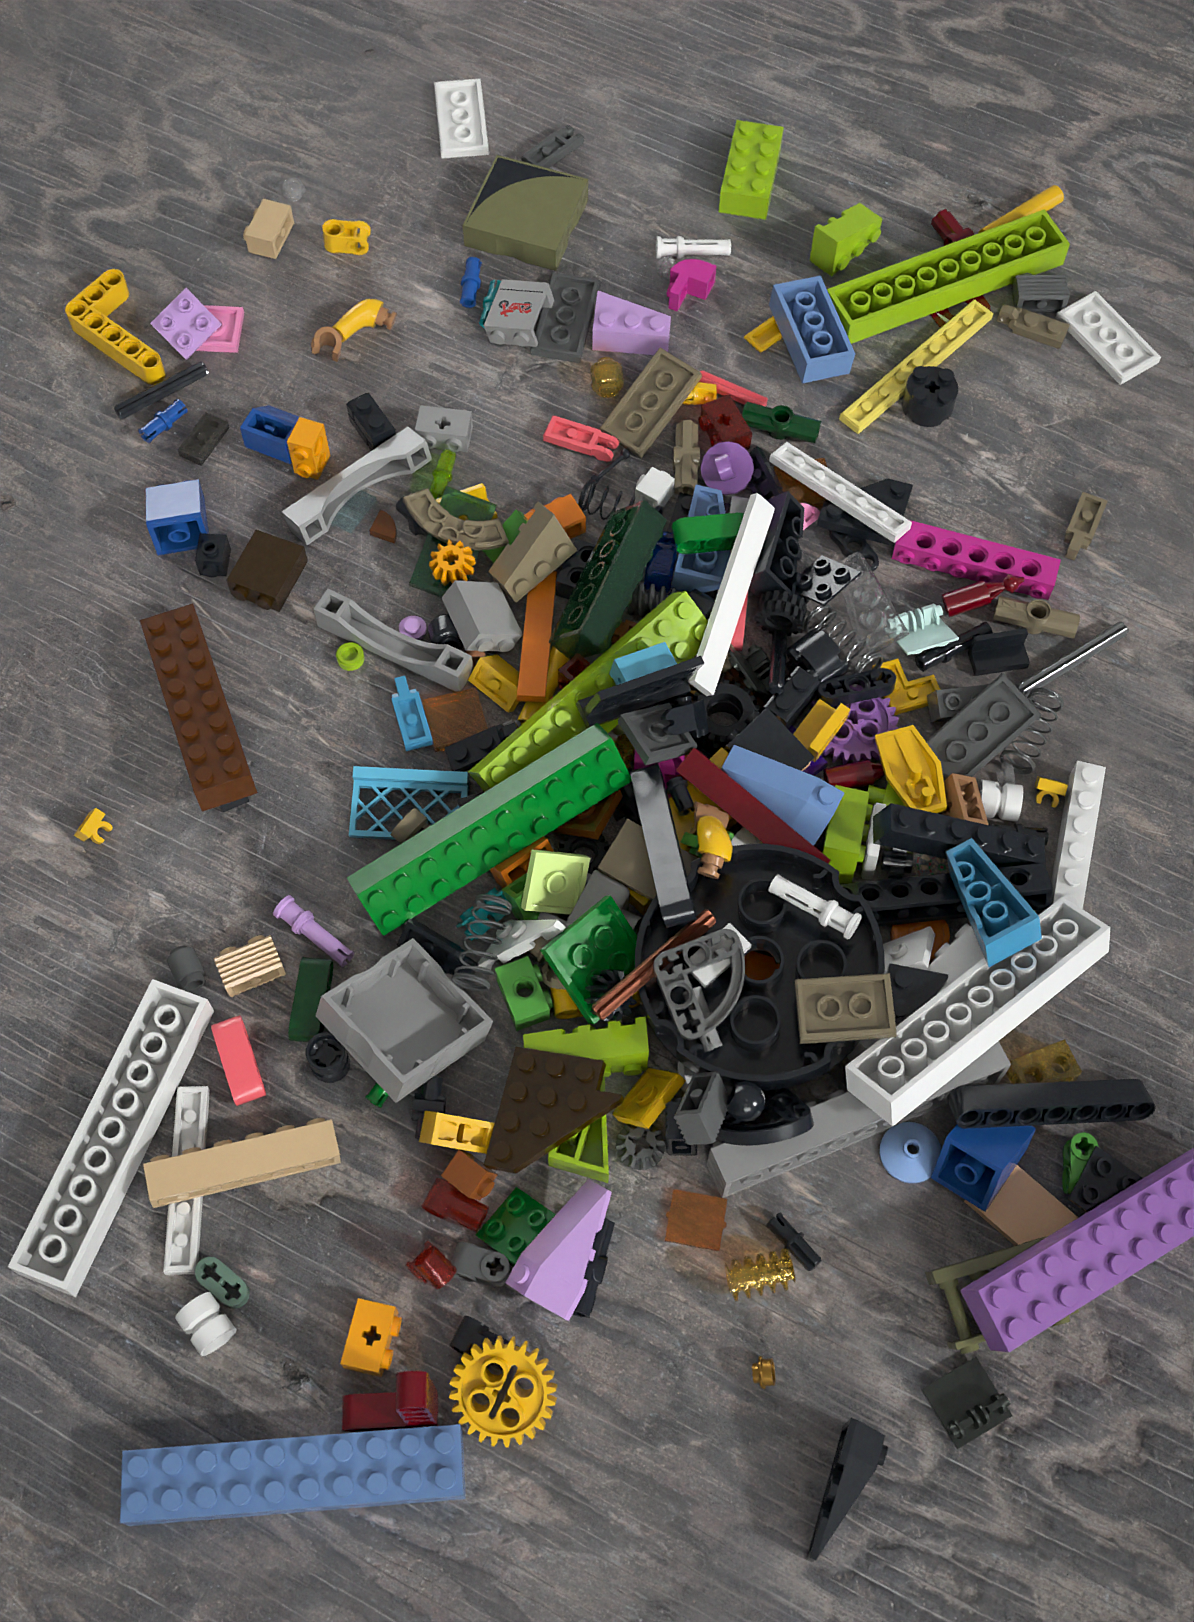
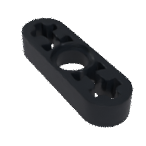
M878 668L827 679L820 682L817 690V701L821 699L831 707H836L841 703L846 705L887 696L893 693L895 689L896 675L890 669ZM853 684H858L862 686L864 689L861 691H854L850 689L849 686Z

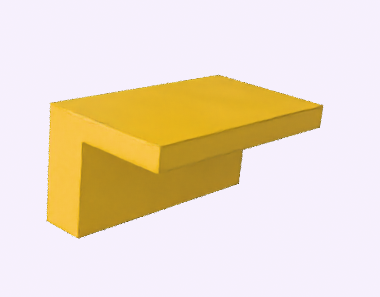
M497 654L479 658L468 681L509 713L515 710L519 703L517 701L519 671Z
M819 699L793 734L815 757L812 760L814 762L817 761L848 718L851 709L842 703L837 709H834Z

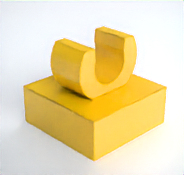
M1037 776L1034 787L1040 789V791L1036 795V802L1041 804L1042 797L1049 794L1052 796L1051 807L1055 808L1059 803L1057 794L1065 796L1068 785Z
M94 808L88 813L74 836L83 842L91 838L94 843L102 844L104 839L97 834L98 828H103L105 831L110 832L113 827L110 823L101 821L105 813Z

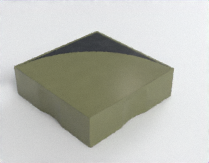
M496 155L463 223L464 246L495 255L513 257L524 263L557 271L567 249L570 234L577 226L588 202V179Z

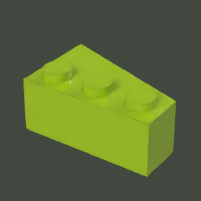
M861 203L841 213L842 217L838 219L834 217L829 218V224L825 226L818 224L814 228L809 261L831 277L839 270H844L851 259L855 256H860L865 247L871 242L874 243L881 234L882 218Z
M603 1077L600 1091H605V1077ZM606 1115L550 1151L548 1165L608 1183L609 1165Z

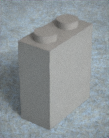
M455 580L442 597L465 650L507 652L514 648L516 642L523 635L498 583Z

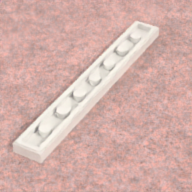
M758 493L750 495L696 656H702L705 664L688 680L691 685L706 696L714 695L775 510Z

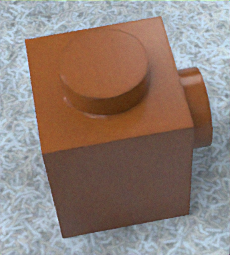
M458 1150L441 1176L468 1198L480 1201L492 1191L495 1184L493 1181L498 1174L492 1169H487L484 1163L471 1153Z

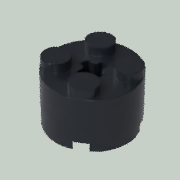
M935 366L916 367L907 380L902 400L904 414L906 416L908 414L913 419L912 422L923 427H935L940 425L942 421L948 420L952 414L958 394V383L954 378V372L948 368L942 369Z
M813 628L787 648L786 654L789 661L786 663V667L790 673L798 666L820 682H823L827 679L841 677L848 672L846 659L841 662L838 657L841 650L822 630L816 633V628Z

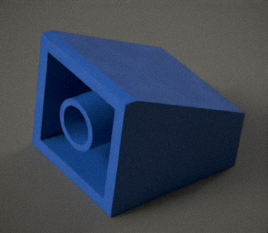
M199 479L185 480L167 485L160 484L155 487L146 488V526L157 555L197 549L199 534H209L204 494Z
M957 1124L946 1137L931 1179L986 1212L1026 1152L1036 1128L1033 1126L964 1129Z

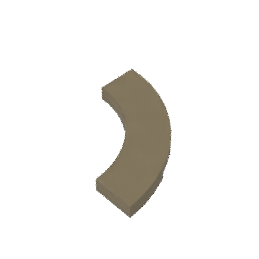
M428 488L403 497V502L415 521L429 534L445 543L449 539L455 545L460 540L463 542L464 547L469 546L471 550H489L509 544L499 518L487 521H464L456 518L437 503Z

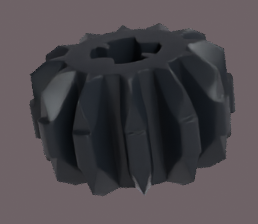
M604 969L600 971V975L592 976L593 986L588 985L585 987L590 992V997L584 1001L593 1006L596 1001L626 977L624 972L621 970L611 971L610 969ZM631 996L605 1019H599L602 1021H620L623 1015L628 1016L632 1014L629 1005H635L638 1002ZM591 1007L589 1012H591L593 1015H596L593 1011V1008Z

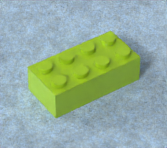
M736 120L720 192V213L767 219L781 152L784 127Z

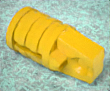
M698 382L682 404L699 405L715 403L717 398L716 384Z

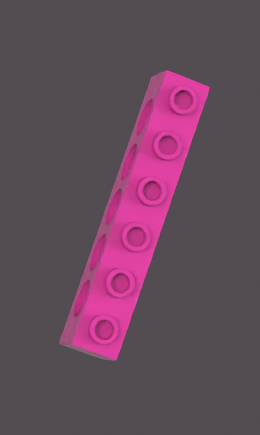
M911 521L910 530L896 541L891 559L898 560L903 564H913L930 571L951 574L956 578H966L977 582L984 580L985 583H1001L1008 574L1015 577H1024L1025 581L1014 592L1030 595L1036 599L1049 600L1055 586L1061 559Z

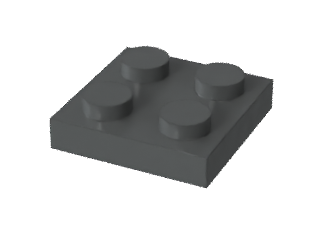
M670 703L620 715L618 723L645 765L688 755L693 748H697V744L689 732L678 735H669L663 732V728L668 726L670 722L669 720H661V716L667 709L672 708Z

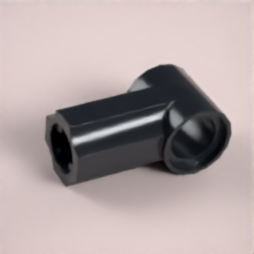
M465 1315L449 1346L461 1354L467 1353L473 1356L471 1348L474 1344L483 1350L485 1338H488L492 1345H495L498 1335L489 1331L490 1328L482 1322ZM502 1337L504 1344H508L509 1340ZM490 1363V1364H489V1365H491V1366H493V1367H495V1368H497V1369L503 1371L502 1367H501L499 1364H497V1363Z

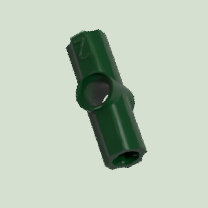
M746 402L740 424L768 431L770 436L777 440L792 437L816 443L822 421L794 414L792 409L785 405L770 408Z

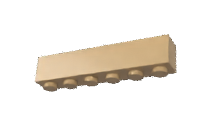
M317 1118L308 1121L306 1126L295 1128L293 1125H287L276 1129V1133L268 1135L253 1133L247 1135L245 1140L234 1143L232 1140L219 1141L214 1144L213 1148L201 1150L199 1147L184 1150L182 1155L175 1157L159 1155L151 1158V1162L145 1163L143 1166L149 1200L153 1208L339 1164L341 1161L332 1119L325 1121V1118Z

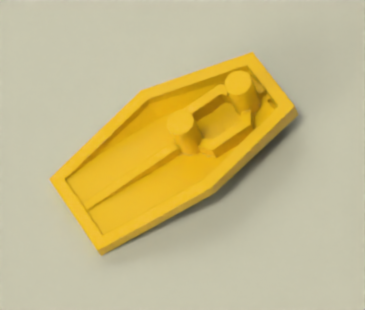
M911 725L876 734L874 738L886 780L906 807L932 813L946 811L947 803L941 761L915 726Z

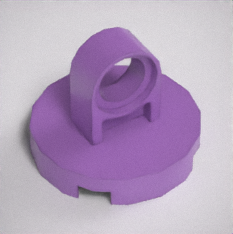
M729 441L718 443L709 448L703 456L701 464L702 478L709 488L721 490L723 495L737 494L744 490L754 472L753 459L749 452L741 445Z

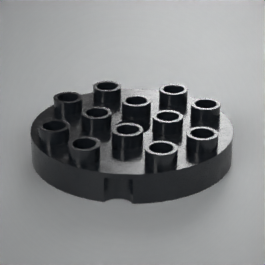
M781 845L732 846L730 862H724L722 869L717 870V873L720 874L718 879L710 878L697 872L698 867L703 866V863L700 862L702 857L691 862V871L687 878L696 915L707 909L716 918V924L701 937L721 930L731 923L751 944V948L744 953V957L751 951H766L773 956L775 963L779 964V969H775L772 976L765 980H754L745 974L743 987L735 1006L728 1016L715 1027L723 1046L707 1052L703 1051L704 1048L700 1038L688 1040L679 1035L655 976L642 986L638 993L645 1016L657 1038L679 1062L693 1072L717 1071L723 1084L729 1087H733L736 1082L748 1081L756 1084L762 1091L789 1088L813 1080L830 1071L842 1062L861 1041L849 1040L800 1044L795 980L884 974L885 959L882 936L872 910L862 894H850L839 883L840 872L825 861L798 849ZM779 874L781 877L827 902L835 900L838 902L839 907L852 914H861V920L850 939L844 938L842 932L829 925L822 926L818 921L819 918L770 893L768 890L775 876ZM657 894L649 905L639 929L635 949V968L689 923L686 922L667 928L662 917ZM691 947L688 950V958L695 954L700 947ZM682 953L679 955L678 960L670 962L661 971L666 970L668 975L673 974L672 968L681 963L682 970H685ZM731 966L706 988L691 973L687 974L692 988L702 987L710 1012H714L722 1002L728 989ZM682 987L673 988L670 993L671 1000L675 1004H684L686 999L683 996V992L686 990ZM689 1008L676 1011L677 1016L684 1013L687 1022L683 1025V1029L690 1030L692 1034L696 1033V1027L692 1026L690 1022Z

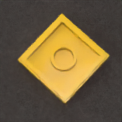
M648 1068L612 1115L619 1122L649 1129L664 1110L665 1105L671 1101L686 1080L678 1073Z

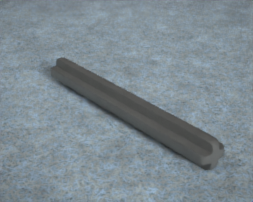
M1117 622L1018 682L1016 685L1017 689L1027 697L1033 688L1047 685L1124 638L1129 631L1128 627L1123 622Z

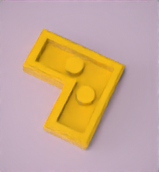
M899 659L883 662L880 667L890 669L896 675L893 693L883 696V699L890 698L888 707L896 708L894 715L927 707V695L940 690L934 674L908 681Z

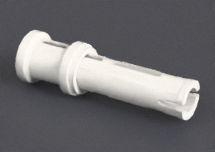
M677 236L676 239L656 237V259H661L662 256H676L677 259L684 258V255L730 256L731 253L730 239L684 240L682 236Z
M779 874L775 876L768 890L770 893L819 918L818 921L822 926H831L844 934L843 937L846 939H850L861 920V914L850 913L839 907L838 902L835 900L827 902L781 877Z

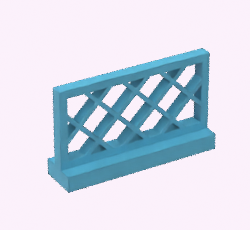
M353 766L354 783L349 837L395 840L390 835L391 832H388L382 824L394 814L402 820L403 817L398 811L410 801L428 818L431 825L435 822L427 812L437 803H440L448 812L447 815L459 808L457 805L453 810H450L442 801L449 793H461V798L468 797L470 784L468 772ZM360 788L373 789L378 796L365 806L359 799ZM393 790H401L406 798L396 807H393L385 796ZM421 791L430 792L435 798L424 809L413 799ZM383 800L391 811L378 820L370 812V809ZM358 805H360V806L363 808V809L360 810L359 812H358ZM365 813L375 822L367 831L356 830L357 820ZM379 827L382 829V831H375Z

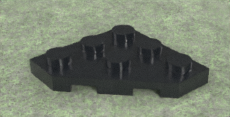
M887 478L859 489L904 517L913 485ZM829 500L824 501L817 527L895 546V543Z

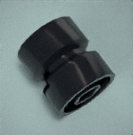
M331 1032L319 1033L309 1040L305 1055L313 1074L318 1080L325 1083H334L347 1075L350 1069V1058L347 1050Z

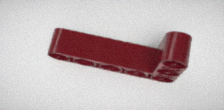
M403 1371L396 1373V1392L342 1396L343 1432H368L438 1426V1391L426 1371Z

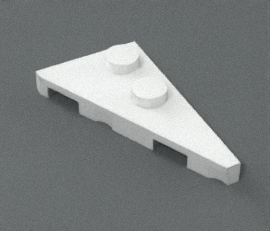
M508 920L503 923L506 929H498L496 932V938L501 940L502 944H491L486 952L497 955L498 959L504 964L513 957L535 947L533 940L542 936L548 941L563 932L566 927L558 920ZM482 957L478 962V966L491 970L496 960Z

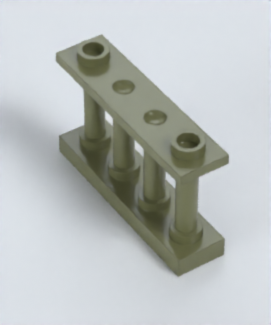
M1048 1236L925 1272L929 1285L939 1284L940 1289H944L959 1335V1339L947 1343L949 1349H960L961 1354L980 1349L978 1343L985 1341L981 1332L974 1335L971 1333L956 1285L959 1284L957 1278L969 1275L970 1280L976 1281L989 1273L988 1269L1002 1265ZM1078 1309L1069 1315L1079 1313ZM1069 1315L1052 1326L1070 1322Z

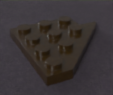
M516 1047L484 1166L487 1169L517 1174L621 1105L624 1101L622 1094L600 1091L606 1068L605 1062L603 1060Z

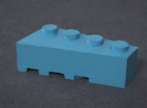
M972 838L946 851L950 876L988 967L1042 939L1040 918Z

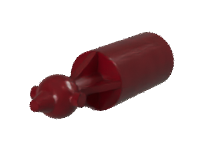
M1008 574L1001 583H985L982 580L941 594L946 613L950 618L990 604L991 600L1004 590L1013 593L1025 580L1024 577H1015Z
M869 760L823 769L825 782L834 787L838 785L852 789L874 785V781L885 775L882 764L872 763Z

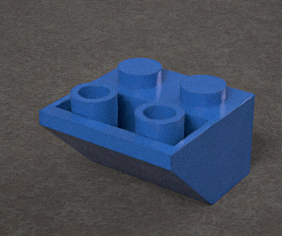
M270 405L252 408L240 427L245 447L292 464L287 440L299 416Z

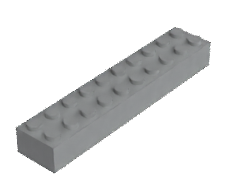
M999 1041L895 1125L907 1122L947 1105V1095L957 1087L998 1084L1011 1066ZM839 1090L830 1094L825 1102L816 1104L813 1101L806 1104L811 1109L814 1126L808 1132L788 1140L755 1146L732 1145L716 1141L713 1143V1148L710 1149L707 1167L723 1199L888 1130L892 1126L852 1093H845L844 1090Z

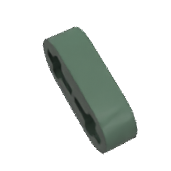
M206 1257L198 1262L195 1267V1277L205 1289L230 1309H237L246 1304L250 1294L249 1287L239 1276L215 1257ZM207 1266L209 1268L217 1266L215 1272L221 1277L218 1283L211 1277L204 1280L206 1277L204 1269ZM226 1283L232 1288L241 1286L238 1290L241 1294L240 1298L232 1297L230 1300H227L229 1293L223 1288Z

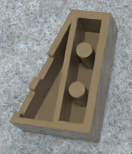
M539 501L533 507L535 512L526 524L522 523L519 527L520 533L511 545L507 544L488 571L495 582L499 584L501 590L515 603L577 551L555 515Z

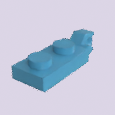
M405 676L394 678L397 693L392 694L391 700L405 750L410 751L433 745L419 692L416 689L409 690Z

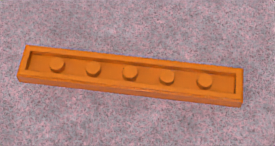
M557 571L549 574L527 594L517 701L545 703Z

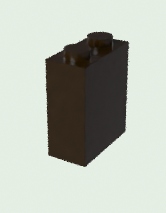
M256 529L226 580L231 595L240 601L247 600L253 602L262 609H272L280 612L308 562L305 547Z

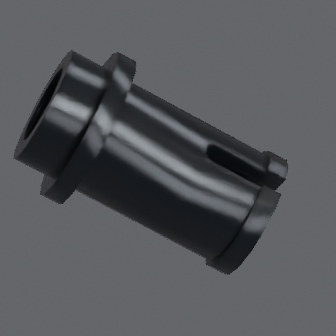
M681 776L670 779L666 783V792L671 794L678 814L680 816L690 814L689 809L694 812V802L687 789L688 782L683 780Z

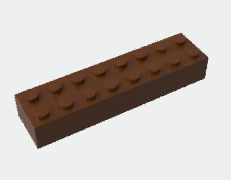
M193 603L141 619L140 624L201 811L203 812L257 794L255 783Z

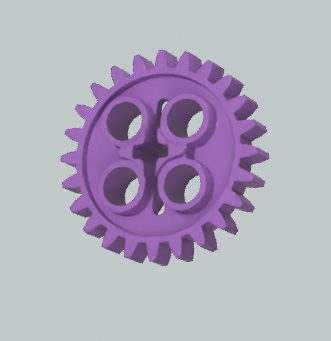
M858 684L856 687L849 686L854 691L863 690L862 686ZM817 697L816 701L811 702L810 709L817 703ZM881 697L846 704L845 706L851 710L847 720L837 732V734H842L846 738L834 736L823 751L822 756H826L829 753L833 754L832 762H835L839 757L843 758V765L847 764L848 760H853V763L859 762L860 759L870 761L871 756L878 761L880 756L874 738L875 735L898 729L896 725L899 718L893 716L896 708L888 707L890 698L881 699ZM860 708H866L870 712H863ZM862 733H870L873 737H866Z

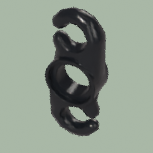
M829 530L830 538L840 548L845 558L854 560L858 566L861 565L862 559H869L873 562L871 566L862 565L860 568L862 572L869 573L878 568V555L868 545L866 539L848 534L842 535L836 533V531ZM851 542L858 543L861 549L859 551H851L847 544Z

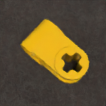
M330 219L323 224L324 247L328 252L363 255L368 252L369 244L367 237L370 236L371 228L367 223L363 221Z

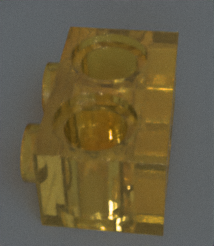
M1064 1039L1011 1060V1066L1007 1070L1006 1075L1011 1084L1028 1083L1024 1074L1033 1075L1037 1083L1075 1081L1082 1073V1070ZM1051 1063L1061 1065L1064 1073L1056 1072L1052 1068Z

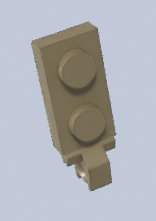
M1004 304L997 319V322L1006 324L1009 328L1013 329L1012 333L1057 349L1061 348L1070 324L1038 313Z
M1082 492L1065 533L1064 542L1070 544L1065 555L1066 558L1075 561L1080 548L1087 550L1088 545L1090 546L1108 502L1107 500Z

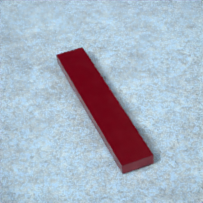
M693 748L676 769L678 773L762 843L798 849L828 864L831 862V859L698 749Z

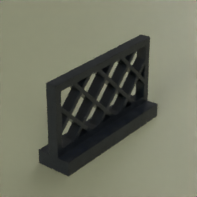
M702 656L604 689L595 695L579 700L576 705L586 729L597 722L599 725L619 719L621 714L650 708L688 694L691 689L687 681L705 664Z

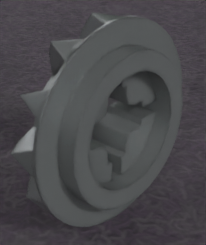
M626 1124L618 1133L616 1139V1152L620 1160L626 1166L635 1170H647L658 1164L665 1152V1140L661 1129H658L653 1124L649 1129ZM646 1134V1145L649 1148H642L637 1156H635L636 1145L632 1141H639Z

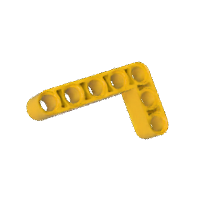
M118 269L107 270L66 305L65 312L71 328L79 336L147 384L155 385L163 381L166 376L160 355L107 317L129 297V290L123 273Z

